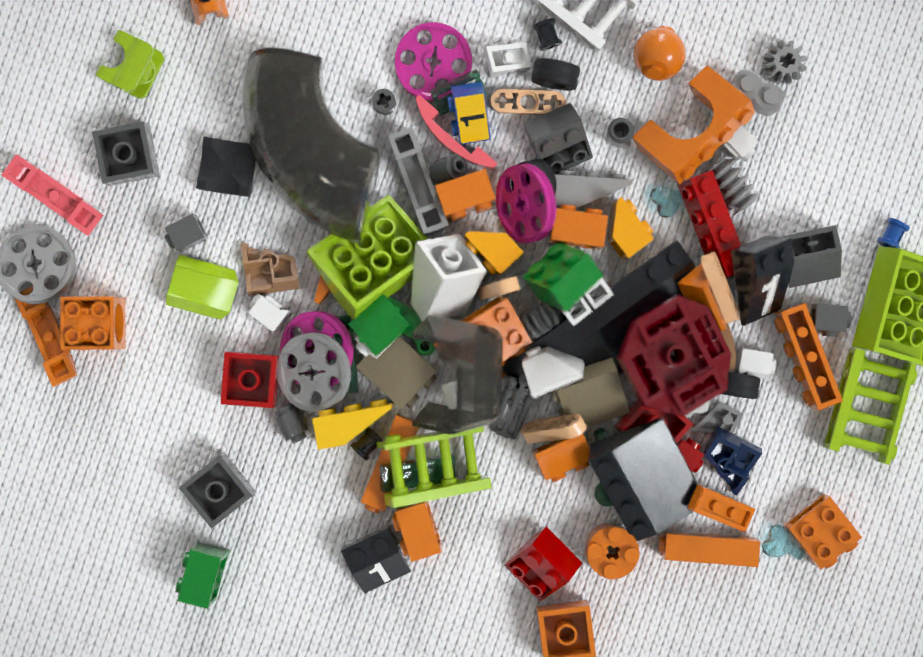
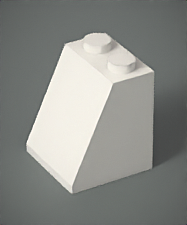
M461 234L419 241L415 245L411 305L423 323L465 314L486 273V269L476 255L464 244L466 241Z

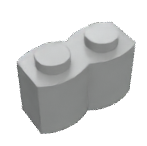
M740 70L730 83L751 99L754 110L761 115L772 116L779 110L786 97L785 92L780 87L771 83H763L758 75L748 70Z

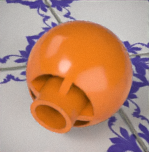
M660 26L645 32L638 39L634 47L633 58L636 68L643 76L654 81H663L674 77L681 70L685 62L686 50L682 39L671 27Z

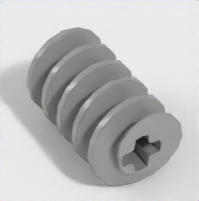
M735 158L724 159L706 171L713 170L716 181H720L718 185L720 191L726 190L723 199H732L727 207L729 209L738 208L733 215L750 206L760 196L759 193L750 194L754 187L753 184L744 185L748 179L747 175L738 177L742 170L741 166L732 168L737 161Z

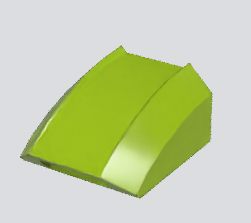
M180 255L175 263L170 286L166 294V305L222 320L231 311L239 283L236 271Z

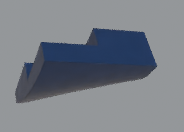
M716 426L704 450L706 459L716 467L718 475L721 479L724 478L731 487V492L736 496L749 480V472L763 454L762 448L719 426Z

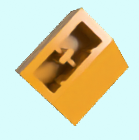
M623 197L612 204L608 242L621 259L626 260L654 238L651 235L653 230L645 220H639L635 214L637 209L629 199L625 201Z
M468 231L464 235L466 240L464 244L475 255L478 253L484 259L482 265L491 275L496 272L500 276L524 253L506 233Z

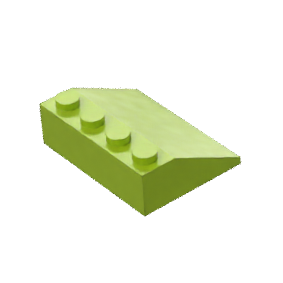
M388 194L308 249L306 253L338 303L352 319H355L382 294L388 298L413 280L415 245L419 241L429 239Z
M878 246L852 347L923 366V256L900 248Z

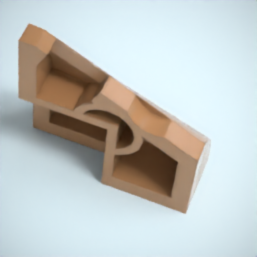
M247 243L240 244L248 296L300 289L294 256L278 255L272 250L264 248V251L250 248Z

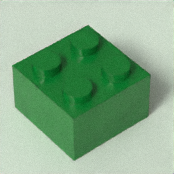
M558 242L549 248L547 254L539 262L534 263L529 268L523 279L539 300L567 312L603 277V274L587 252Z
M201 542L190 548V551L185 553L182 567L185 568L184 575L179 577L175 593H179L177 601L208 609L217 600L229 550Z

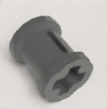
M379 89L373 95L372 103L378 114L387 116L394 112L397 103L394 94L390 90ZM385 97L386 100H390L387 108H384L383 105H378L381 103L380 98Z

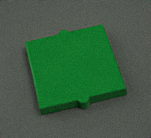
M384 294L349 323V326L359 336V342L364 343L375 357L411 327L400 314V308L395 307Z

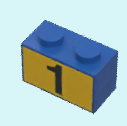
M482 82L451 86L452 96L447 97L449 112L455 113V120L451 121L453 136H458L460 145L491 140L485 91Z

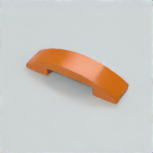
M33 286L21 291V295H29L33 291ZM15 299L22 317L27 320L45 361L42 364L52 387H56L76 377L77 371L71 351L61 350L60 324L49 302L29 304Z

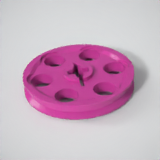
M438 22L420 24L408 31L398 44L395 53L397 77L402 86L415 97L420 95L426 101L431 102L446 100L447 97L452 96L451 86L464 85L470 77L472 53L468 42L459 31L449 25ZM424 30L432 35V40L427 45H422L417 41L418 33ZM446 35L456 37L457 45L455 48L447 49L443 46L442 40ZM437 47L436 56L437 60L441 61V65H436L433 70V76L430 77L431 68L430 64L426 63V60L432 58L434 48ZM405 51H412L416 56L415 62L411 65L403 64L400 59L401 54ZM461 59L466 63L467 68L463 73L458 74L452 70L451 65L454 60ZM414 75H420L424 78L425 84L421 89L417 90L410 86V79ZM440 79H445L450 84V90L445 94H441L435 89V84Z
M532 164L514 165L502 173L496 188V208L503 228L511 238L520 243H532L544 239L552 230L556 217L555 195L547 176ZM526 173L530 176V184L526 181ZM511 179H512L513 182H514V189H513V190L511 189V186H510V180H511ZM540 192H541V193L543 194V196H544V203H543V204H542L541 201H540V197H539ZM508 203L511 206V215L508 212ZM537 217L541 221L540 229L537 226ZM521 222L525 227L524 234L521 231Z
M324 311L305 312L296 316L286 326L281 338L280 353L283 347L294 338V330L297 327L302 330L303 334L316 332L333 338L334 334L338 333L342 337L341 347L344 349L351 367L354 354L351 335L345 324L333 314ZM317 317L321 318L324 323L323 329L320 332L314 327ZM308 339L306 341V348L315 347L312 340ZM307 349V351H308L309 353H313V352H314L313 350H308V349ZM329 350L327 360L331 363L333 359L336 360V354ZM290 354L288 363L292 368H295L296 366L293 365L291 360L293 354ZM310 371L302 372V374L310 373ZM334 376L331 378V387L339 383L338 378Z

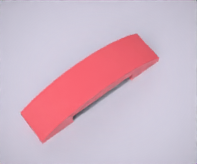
M420 95L416 97L418 110L426 127L444 148L452 154L460 155L465 162L476 167L494 170L497 167L498 163L479 147L470 154L434 122L439 116V111Z
M18 154L14 156L1 174L14 185L28 192L65 218L67 222L87 236L92 233L104 216L77 194Z

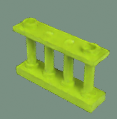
M849 348L838 388L843 402L835 404L833 407L823 447L839 452L840 447L847 445L879 454L877 462L890 465L891 460H894L897 454V445L895 444L910 387L914 385L917 378L916 364L904 362L902 369L867 360L865 350ZM867 370L899 379L896 393L893 394L860 385V382H858L860 372ZM860 395L893 404L889 419L854 410L851 407L853 398ZM853 420L886 429L883 443L880 444L847 435V432H845L847 422Z
M474 421L458 423V428L401 438L400 435H390L385 437V441L377 442V448L389 450L394 482L392 493L384 494L385 505L396 508L492 488L491 479L482 476L478 472L473 434L484 432V427L474 425ZM463 436L468 474H465L466 478L457 480V477H454L449 438ZM438 440L443 479H441V483L433 485L432 482H429L424 443ZM414 445L419 479L417 488L413 489L405 487L400 447Z

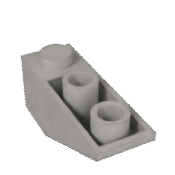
M559 171V175L555 174L557 183L555 194L556 208L564 204L576 206L577 210L629 187L633 180L626 179V175L611 174V178H601L600 173L585 172V176H574V171Z

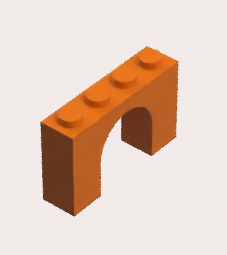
M708 65L689 82L693 95L713 111L711 124L703 133L690 139H678L669 135L650 119L632 137L637 148L679 185L684 180L691 178L696 169L704 161H708L723 143H727L733 137L734 132L742 125L747 124L755 113L751 99Z

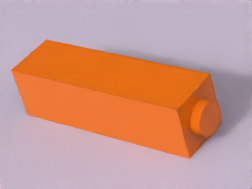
M396 414L388 436L400 435L401 438L415 436L421 423ZM412 445L400 447L402 468ZM381 450L360 501L365 504V509L374 513H379V510L385 512L387 505H385L384 494L392 493L394 488L389 450Z
M664 530L663 537L658 538V552L661 553L664 560L759 567L760 541L753 537Z

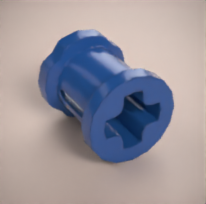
M889 218L887 220L888 226L883 236L879 237L877 242L883 247L900 248L899 243L904 233L908 232L910 227L900 220Z

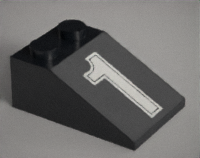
M767 235L731 250L741 325L746 326L780 311L794 266L791 238Z

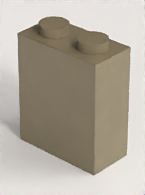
M401 336L377 359L369 354L356 366L360 372L401 409L405 405L410 408L420 398L416 393L423 386L428 389L437 379L434 375L437 369Z
M612 358L585 366L583 378L551 391L555 403L561 402L562 408L558 409L559 416L580 414L587 427L630 413L619 374Z

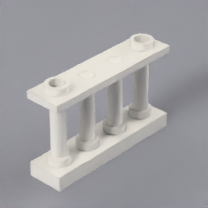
M563 0L530 1L598 54L606 43V40L603 39V33L626 5L633 10L639 0H616L597 26L591 29L583 23V17L597 0H583L579 7L571 12L563 7Z

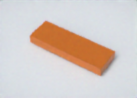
M699 484L687 509L743 532H746L756 510L751 506Z

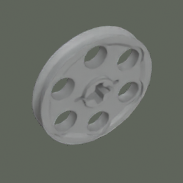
M43 226L22 228L11 234L0 247V285L7 293L21 302L41 304L52 301L67 290L74 278L76 271L75 253L68 241L53 229ZM43 235H50L52 238L51 244L47 247H40L38 244L40 237ZM19 240L25 241L26 248L24 251L15 253L13 251L14 243ZM60 253H65L68 255L67 263L62 266L56 265V256ZM35 257L42 263L38 265L37 273L30 267L34 264ZM9 264L16 265V273L11 277H6L4 275V268ZM51 277L59 279V285L54 290L46 288V281ZM24 283H32L33 291L29 295H21L20 287Z
M313 332L298 335L283 347L278 358L277 377L283 394L294 406L304 411L318 412L334 407L344 398L350 385L351 368L344 349L336 340L326 334ZM308 339L312 340L315 344L313 353H309L306 349V341ZM329 350L336 354V362L334 364H330L327 360ZM290 354L297 358L295 368H292L288 363ZM311 369L317 371L325 370V372L318 373L317 375L311 373L302 374V372H307ZM333 376L338 378L340 382V387L337 391L330 385V380ZM293 380L298 381L301 386L298 394L292 390L291 384ZM315 391L319 392L322 397L320 405L315 404L312 399Z

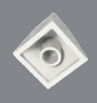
M537 346L528 350L522 361L533 398L583 378L585 364L582 359L562 353L548 346L543 349Z

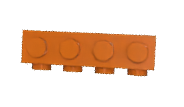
M799 303L775 312L776 319H774V325L779 334L782 333L786 343L783 344V348L787 357L792 358L795 365L792 371L796 381L801 382L804 392L801 394L806 406L819 411L843 402L806 303Z

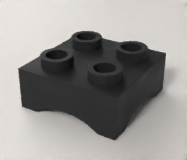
M204 137L196 188L203 191L251 197L258 146L251 143Z

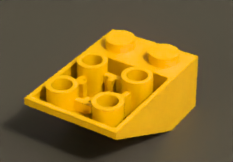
M387 398L371 401L370 406L362 407L361 403L346 405L344 411L336 412V407L318 411V415L312 418L318 450L345 445L392 409L394 403H387Z

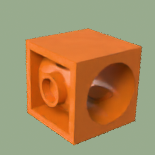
M114 296L60 297L61 350L126 349V298Z

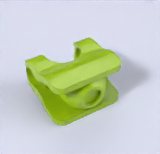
M117 30L113 40L123 47L125 51L124 60L121 65L115 68L100 65L95 75L138 99L146 98L165 61V56L162 52L154 49L151 44L124 31Z

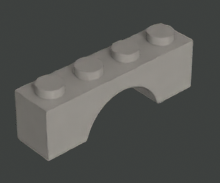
M413 127L388 135L423 234L427 236L449 228Z

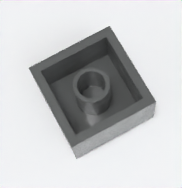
M144 121L92 132L103 184L114 186L160 176L151 127Z
M225 452L217 456L179 487L211 529L257 493Z

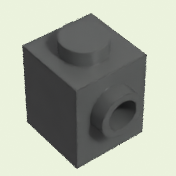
M191 214L165 227L168 233L165 235V239L171 249L175 248L178 252H183L209 239L198 216L195 214Z
M811 304L810 316L815 329L822 331V336L838 337V332H846L851 324V312H848L849 306Z

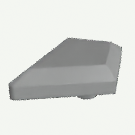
M719 402L693 427V430L712 434L716 426H719L733 434L743 413Z

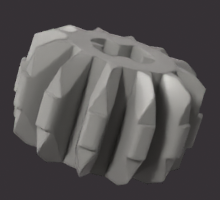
M783 40L778 42L777 47L771 45L768 48L770 53L763 55V59L769 63L764 64L762 69L771 70L767 78L770 79L775 75L776 84H780L784 79L786 85L792 83V78L799 80L801 78L800 72H804L807 69V66L801 63L807 60V56L799 55L803 47L799 46L793 49L794 41L788 42L786 46ZM786 58L788 60L786 63H789L786 68L782 66L783 62L780 63V60Z

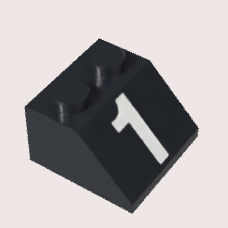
M390 524L343 546L341 549V553L352 576L364 593L411 572Z

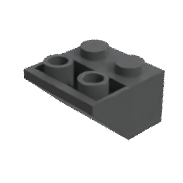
M571 102L523 124L536 158L546 161L553 169L554 174H558L559 171L567 170L593 158L582 120Z
M837 225L782 236L792 240L794 266L788 284L789 288L841 277L842 248Z

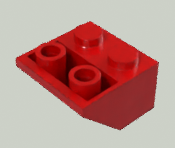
M546 526L532 536L504 566L541 602L567 584L580 568L582 562Z

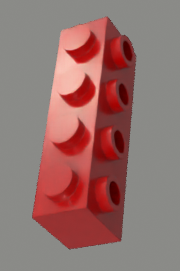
M713 170L685 180L680 185L677 184L704 255L715 252L725 277L734 275L731 250L742 245Z

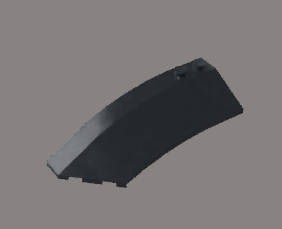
M678 240L672 242L611 286L610 290L614 295L598 308L594 309L588 303L587 305L592 312L573 326L568 319H565L561 324L527 346L524 353L508 360L501 367L502 371L508 378L510 376L517 378L515 387L519 388V376L524 372L522 361L524 356H526V352L537 346H540L541 349L548 346L562 353L582 359L585 366L612 358L620 377L625 372L617 358L631 322L674 296L683 297L678 282L696 268L693 261ZM579 309L577 312H575V313L572 314V315H576L577 313H579V312L581 311V309Z

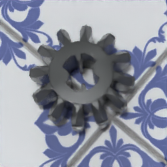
M543 303L521 317L520 321L530 339L535 340L561 324L564 318L560 309Z

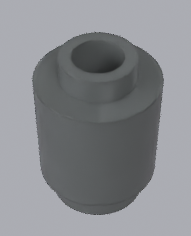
M614 119L607 129L608 142L612 146L619 148L628 145L633 137L634 127L628 119ZM618 130L622 131L624 137H617L615 132Z
M451 154L434 161L429 169L432 181L437 184L465 176L467 172L466 162L458 154Z
M289 404L274 412L277 417L275 421L286 442L291 440L294 444L307 437L305 432L309 428L299 409L295 408L293 404Z

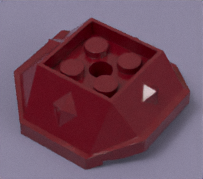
M674 296L631 322L617 359L641 406L677 416H686L727 390L731 352L707 306L682 296ZM672 350L675 352V360L673 362L670 359Z

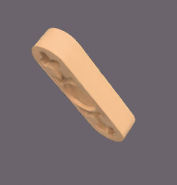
M498 89L492 94L490 104L492 109L498 114L541 116L552 110L550 105H542L543 110H538L540 104L539 96H544L542 100L544 102H549L552 97H556V101L561 102V105H558L556 109L564 106L566 101L563 94L558 91ZM500 95H505L506 100H513V95H518L516 100L517 109H512L513 103H507L504 108H499V103H495V100H498ZM526 95L532 96L535 99V106L529 110L524 109L520 104L521 98Z
M713 252L701 256L704 272L725 322L730 323L740 320L737 304L717 255Z
M512 277L477 289L479 300L483 301L520 290L517 277Z
M570 414L534 419L526 423L520 432L526 442L531 444L575 438L582 434L587 426L580 414Z

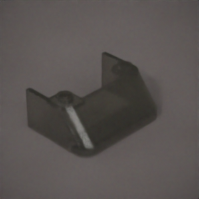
M428 315L414 330L412 338L437 343V354L440 360L445 364L457 366L456 409H449L446 405L428 402L412 421V426L446 434H457L494 423L501 413L502 335L492 327Z

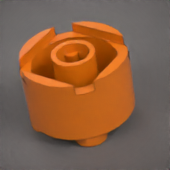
M603 523L596 526L588 534L585 543V556L592 569L600 576L610 580L628 575L635 568L640 558L636 539L628 533L624 526L619 524ZM611 545L613 548H616V554H608L607 547Z

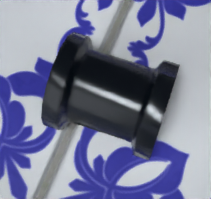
M554 18L540 21L532 26L533 30L537 31L541 43L540 51L550 50L562 44V40L558 39L554 27Z
M369 426L365 429L366 433L356 443L352 442L350 445L366 461L377 447V442L384 441ZM369 440H372L365 448L363 447Z

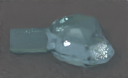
M657 186L650 193L652 202L657 205L659 216L669 218L676 213L682 200L679 190L676 191L670 187Z
M779 524L771 526L769 538L762 544L763 553L769 557H781L789 554L801 560L805 553L803 550L792 545L788 531Z

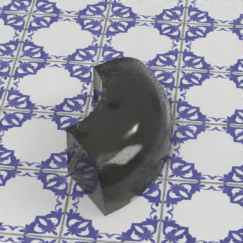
M261 48L253 51L248 57L244 74L242 93L243 118L248 142L262 174L280 195L281 199L290 208L305 217L308 222L318 225L336 237L360 244L379 176L380 148L370 146L351 136L330 114L322 96L324 85L322 57L285 48Z

